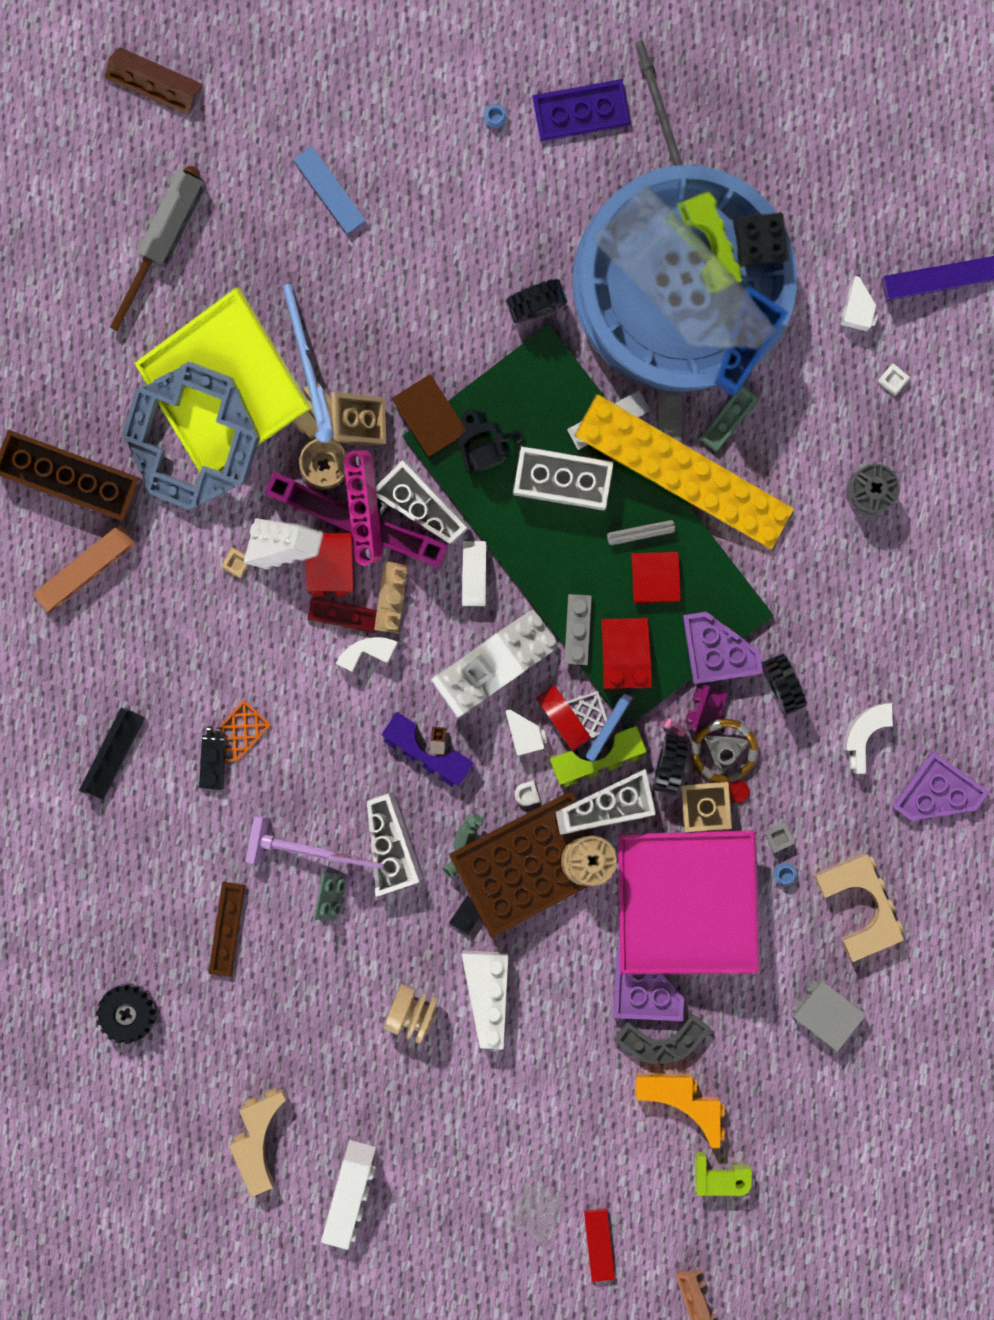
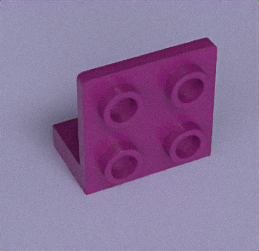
M701 685L700 688H696L692 701L695 702L694 708L688 711L685 723L688 724L687 729L699 732L706 724L720 719L728 693L710 688L707 685ZM716 730L710 732L709 734H710V735H715Z

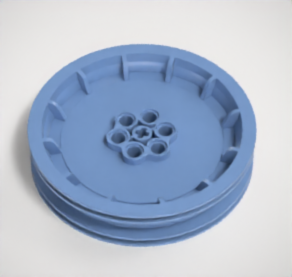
M678 165L660 168L641 175L618 190L597 211L580 239L573 265L572 289L575 308L581 326L595 350L610 366L625 377L641 385L670 392H691L716 386L714 382L742 301L732 299L733 285L718 292L709 293L707 285L702 278V270L708 264L711 257L710 241L698 228L684 225L677 204L710 191V194L714 196L717 202L716 210L718 216L725 224L724 232L726 238L733 246V257L736 263H738L737 242L733 220L742 216L776 213L769 202L753 187L721 170L696 165ZM786 228L789 260L784 263L740 267L742 275L759 278L758 293L789 312L755 365L773 349L782 336L795 303L797 266L792 242ZM690 254L698 256V265L690 261ZM668 255H673L676 258L675 266L668 263ZM660 275L666 279L665 287L657 283V276ZM684 275L686 276V281L688 282L685 285L682 283L683 279L681 278ZM693 294L701 297V305H696L693 302ZM671 295L678 298V306H673L670 303L669 298Z

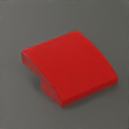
M678 552L632 554L633 602H680Z

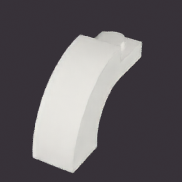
M892 703L878 704L864 710L849 726L845 735L843 750L853 751V755H849V768L853 769V773L866 774L865 750L870 735L879 728L893 726Z

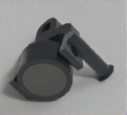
M467 410L464 412L462 422L466 432L459 437L458 445L466 472L474 471L475 473H480L506 462L505 455L512 453L507 442L514 441L515 443H520L524 437L523 432L516 429L513 432L502 433L497 422H486L487 416L483 411ZM486 431L493 433L496 443L483 446L473 452L470 451L469 443L476 436Z

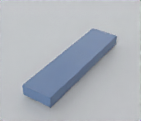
M312 146L293 159L347 235L366 222L365 218Z

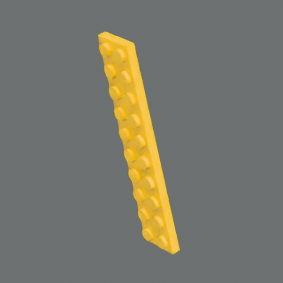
M600 395L595 396L574 435L576 438L769 549H773L794 508Z

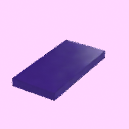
M623 79L532 95L540 142L631 125Z

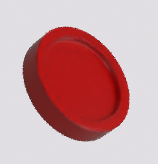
M737 780L729 783L730 800L735 803H741L748 798L749 787L744 781Z

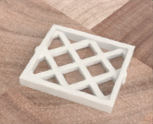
M598 691L567 701L568 704L574 701L579 702L576 710L571 709L576 715L584 717L582 721L583 726L587 719L594 722L591 730L585 728L591 738L599 735L600 732L595 733L594 730L597 724L602 727L605 725L599 722L602 714L605 723L607 717ZM590 696L595 697L591 705L584 702V699ZM597 699L601 710L594 707V704ZM582 704L590 707L586 715L579 712ZM592 709L600 712L596 720L589 717Z

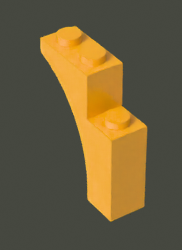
M635 1073L636 1100L661 1102L680 1109L694 1119L701 1127L711 1148H720V1141H724V1127H720V1118H724L725 1108L724 1104H720L718 1097H693V1094H697V1081L693 1080L691 1074Z

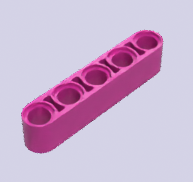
M357 450L349 452L345 456L344 466L354 556L359 564L366 566L378 562L382 558L383 549L372 455L367 450ZM357 456H359L361 459L360 466H358L356 463ZM359 479L363 481V489L358 485ZM362 502L366 505L365 513L361 509ZM364 526L369 530L368 536L364 533ZM367 549L371 552V559L366 555Z

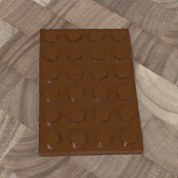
M572 791L549 801L448 854L490 938L589 887L577 885L570 881L564 874L561 865L562 853L567 844L577 838L594 836L591 829L560 835L556 812L577 802ZM594 856L587 857L589 860L588 866L595 865L593 862Z

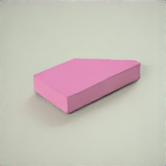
M665 718L662 723V727L679 737H683L687 731L669 718Z

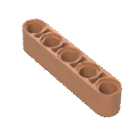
M122 525L115 527L41 586L33 596L47 613L52 612L131 549L136 542Z

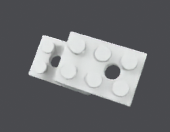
M532 609L431 680L459 718L560 646L543 624L541 618ZM481 655L495 670V674L476 688L464 675L462 669Z

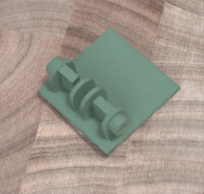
M326 871V873L322 874L313 920L337 919L341 911V895L346 887V874H335L332 871Z

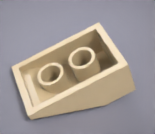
M332 392L333 440L348 445L364 447L386 444L385 398Z

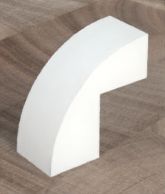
M463 541L462 606H485L486 541Z
M380 637L358 641L348 647L335 664L354 672L363 651L389 663L398 642Z

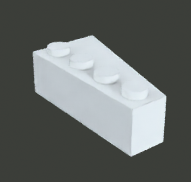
M402 460L376 486L377 498L450 544L455 543L470 528L407 461Z
M646 769L556 812L560 835L656 815Z
M349 1140L321 1243L348 1250L350 1241L355 1242L358 1228L354 1226L355 1222H360L364 1208L360 1207L361 1200H367L370 1187L366 1186L367 1179L372 1180L375 1166L371 1164L376 1147Z

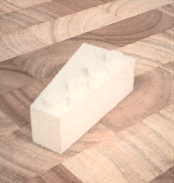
M255 518V522L250 529L251 536L243 563L263 569H271L272 566L279 567L285 562L290 564L296 559L304 560L315 557L318 554L323 533L298 525Z
M394 792L368 800L367 809L373 861L383 864L382 869L373 867L376 886L375 895L377 897L419 883L423 876Z
M462 950L479 1046L486 1049H503L508 953Z

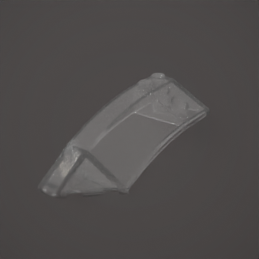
M647 184L593 238V241L657 305L691 345L690 347L748 346V348H758L775 332L774 327L727 268Z

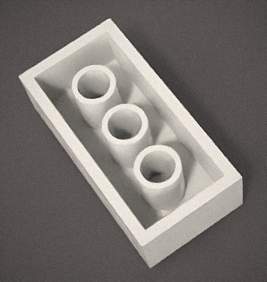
M521 447L513 495L605 510L613 462Z

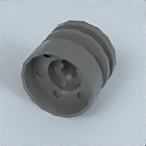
M870 464L858 470L850 477L845 489L846 499L850 507L857 513L866 516L877 515L891 508L898 500L900 481L895 472L889 467L881 464ZM877 484L879 487L877 492L872 493L870 491L872 486Z

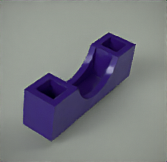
M396 712L381 734L385 737L383 742L394 749L396 746H399L405 750L403 752L404 756L413 762L417 758L424 763L422 768L431 774H434L435 771L443 776L441 780L449 786L453 787L454 784L459 786L474 762L456 750L444 756H433L426 753L420 748L416 740L415 731L417 724Z

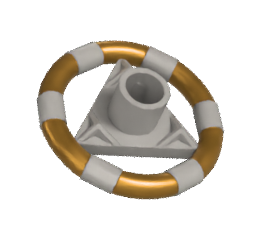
M717 719L706 724L696 734L691 748L692 761L697 771L706 779L717 783L734 782L745 777L754 767L759 751L758 742L751 729L742 722L733 719ZM722 727H730L739 731L747 739L710 735L709 733ZM704 738L719 774L712 772L701 761L700 750ZM749 744L750 750L746 764L740 770L723 775Z

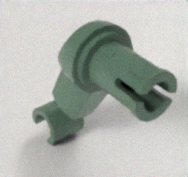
M474 813L473 817L469 815L465 818L466 823L461 825L454 838V850L476 840L477 829L484 822L482 816ZM452 861L442 867L444 874L450 879L454 878L457 874Z

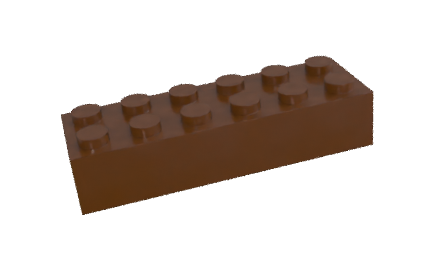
M7 430L0 449V477L128 523L143 479L11 430Z

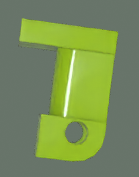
M695 1152V1192H697V1196H744L749 1193L752 1186V1169L750 1165L732 1164V1169H706L705 1152ZM738 1180H742L740 1184H736Z

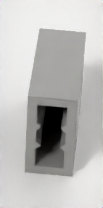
M818 978L817 981L812 980L805 990L807 994L804 998H799L791 1007L793 1010L791 1015L838 1052L865 1018L866 1014Z

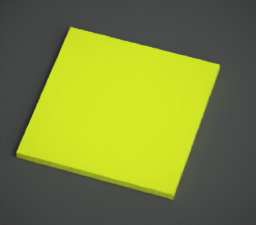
M240 288L233 289L134 363L147 385L159 377L175 371L187 362H194L233 377L260 436L258 446L311 409L310 404ZM185 386L180 406H173L161 400L158 401V404L199 473L202 466L223 471L236 430L216 422L222 402L221 399Z

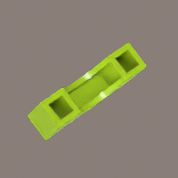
M710 191L678 203L677 206L684 225L698 228L710 241L711 257L708 264L702 270L709 293L718 292L742 282L741 268L734 260L733 246L726 238L724 232L725 224L718 216L716 210L717 202L714 196L710 194Z
M633 726L614 734L612 748L601 759L594 761L583 760L577 757L571 750L549 759L559 785L564 784L565 787L578 783L577 778L586 775V778L589 779L600 775L599 770L607 767L608 771L621 767L620 762L629 759L631 763L642 759V754L646 752L637 726Z

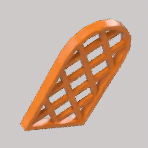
M245 700L238 705L220 726L223 728V737L224 728H232L233 737H226L227 740L233 739V748H226V751H234V758H225V761L231 762L241 758L271 725ZM243 705V713L235 714ZM246 706L254 713H246ZM255 715V724H247L246 716ZM235 716H243L244 725H235ZM258 716L265 722L264 724H258ZM232 717V725L224 726ZM266 726L263 729V731L259 734L258 727ZM244 727V736H236L235 728ZM247 727H255L256 735L247 736ZM255 738V740L248 746L247 739ZM236 739H244L245 747L236 748ZM245 750L240 756L237 757V751Z

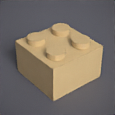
M728 782L682 785L685 832L732 830Z

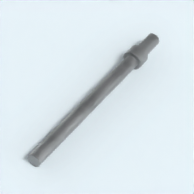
M638 41L635 43L640 59L638 61L639 67L644 72L673 166L683 165L654 76L652 58L648 57L644 41Z

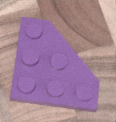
M707 612L683 615L693 684L763 674L760 651L750 645Z
M931 751L891 807L911 821L976 811L990 792L939 754Z
M616 947L613 1018L683 1021L684 997L663 974H620V947Z

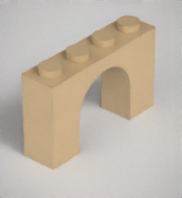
M865 853L813 874L821 895L825 898L850 887H861L866 889L874 899L875 914L872 921L865 928L840 938L847 956L852 962L904 941L902 934L905 933L899 920L896 921L893 912L896 911L891 899L887 900L883 891H886V886L881 877L877 878L874 871L877 869V865L873 857H868V854Z

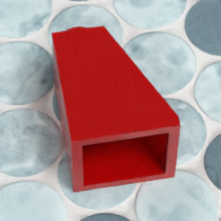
M323 533L317 556L305 559L306 591L312 592V596H326V592H335V596H349V592H354V547L352 533Z

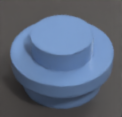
M493 104L486 108L484 120L488 126L499 128L505 124L507 113L502 106Z
M781 863L774 869V879L782 886H789L795 882L797 871L793 865Z

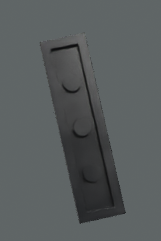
M126 707L120 708L79 789L80 792L84 794L89 793L101 800L105 799L146 717Z

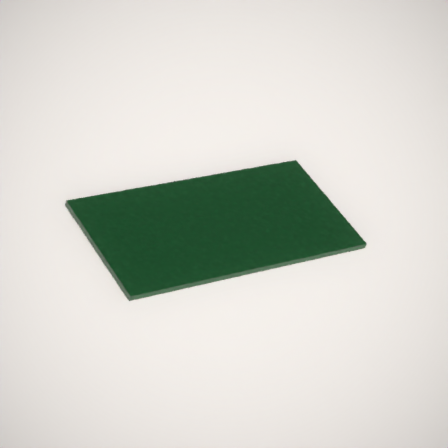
M547 324L448 400L462 424L464 412L467 410H478L486 414V422H497L502 433L513 432L516 429L523 432L524 437L520 443H515L514 441L507 442L512 453L505 455L506 462L484 472H466L458 440L428 458L411 429L403 435V438L480 538L486 541L487 547L564 647L568 594L592 596L588 665L579 666L613 710L625 693L629 692L634 695V698L621 717V721L628 728L692 679L683 615L707 612L742 639L774 615L684 499L616 460L612 461L613 468L605 510L513 495L521 447L597 459L598 450L590 445H586L578 450L567 429L582 422L596 395H600L605 399L606 397L552 327ZM486 431L476 436L469 443L470 451L473 452L483 446L496 443L493 433ZM673 520L675 524V532L615 545H609L607 540V534L610 532ZM678 552L680 602L634 603L632 554ZM648 618L651 687L603 689L601 619Z

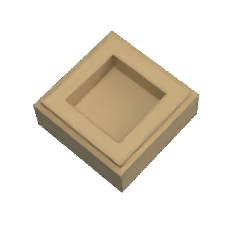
M231 547L221 568L242 579L249 564L243 563L245 559L244 553Z

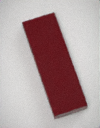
M311 597L307 620L375 633L377 610Z

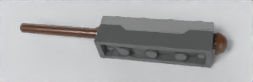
M187 166L183 171L178 169L176 174H172L167 184L169 188L166 194L160 197L157 204L159 209L155 216L152 215L147 224L149 229L145 237L141 236L138 241L137 253L143 257L142 264L109 327L112 330L118 332L152 262L166 268L206 187L204 182L199 180L200 171L197 167Z

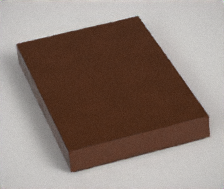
M431 374L391 398L428 458L458 440L466 432L460 419Z

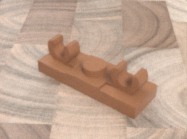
M694 1269L691 1271L681 1270L675 1273L690 1320H713L716 1318V1314L709 1313L707 1300L700 1288L706 1285V1282H697L696 1279L702 1271Z

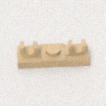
M384 561L374 630L399 633L408 565Z

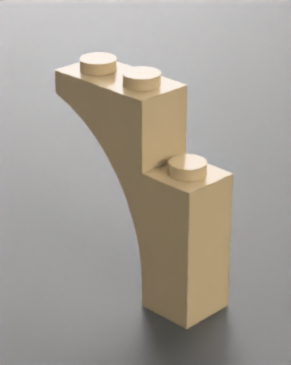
M273 1088L265 1092V1097L257 1100L256 1097L250 1098L243 1102L244 1106L239 1110L249 1134L247 1135L246 1132H242L234 1136V1141L230 1143L229 1148L251 1197L272 1189L275 1184L266 1160L265 1140L272 1116L288 1097L285 1089L278 1091L277 1088Z

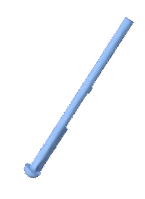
M286 284L283 286L319 430L315 436L318 441L327 443L331 441L334 433L322 387H317L313 367L307 357V354H310V350L306 344L291 284Z

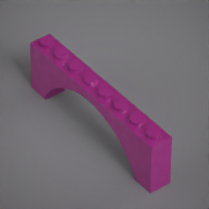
M273 472L264 493L270 499L352 533L349 506ZM381 520L380 531L383 547L440 570L448 552L446 544ZM364 526V533L368 536L369 530Z

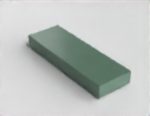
M741 385L737 393L731 397L699 440L717 453L760 398Z

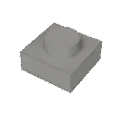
M481 655L462 669L464 675L476 688L495 674V670Z
M786 822L763 831L773 853L795 844Z

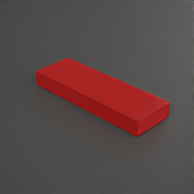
M607 1208L584 1211L591 1281L615 1280Z

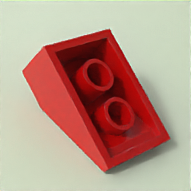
M648 618L601 619L603 689L651 687Z

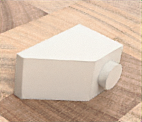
M855 276L851 280L840 325L868 331L871 326H875L878 313L875 312L876 304L860 277Z
M506 710L517 756L544 749L543 744L547 743L544 729L539 730V726L512 710Z

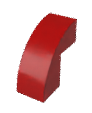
M555 685L536 697V700L572 751L591 738Z

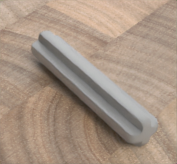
M673 520L610 532L607 534V540L609 545H615L675 532V524Z

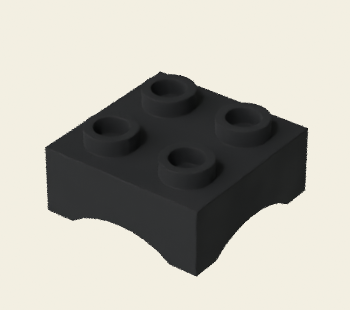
M783 212L742 216L733 220L737 242V262L740 267L784 263L789 260Z

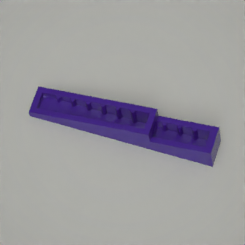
M994 256L886 275L881 279L885 301L994 281Z

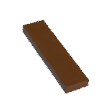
M222 882L208 974L232 977L245 884Z

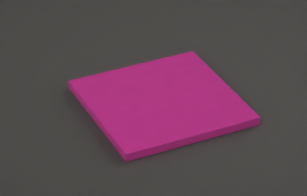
M755 830L618 834L620 974L760 973L757 835Z

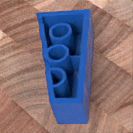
M748 287L714 384L734 396L789 312L751 287Z

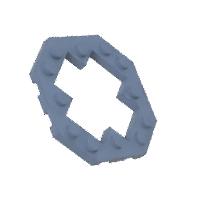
M187 362L175 371L169 372L149 385L135 390L123 431V437L126 443H129L134 454L132 457L139 472H142L147 483L145 486L149 494L188 510L195 509L247 482L260 440V436L233 377L194 362ZM185 386L221 399L222 402L216 422L236 430L223 472L208 466H202L196 486L160 472L166 450L147 442L158 401L161 400L173 406H180Z

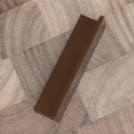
M121 47L108 58L105 73L106 79L186 115L191 113L195 96L201 90L202 83Z

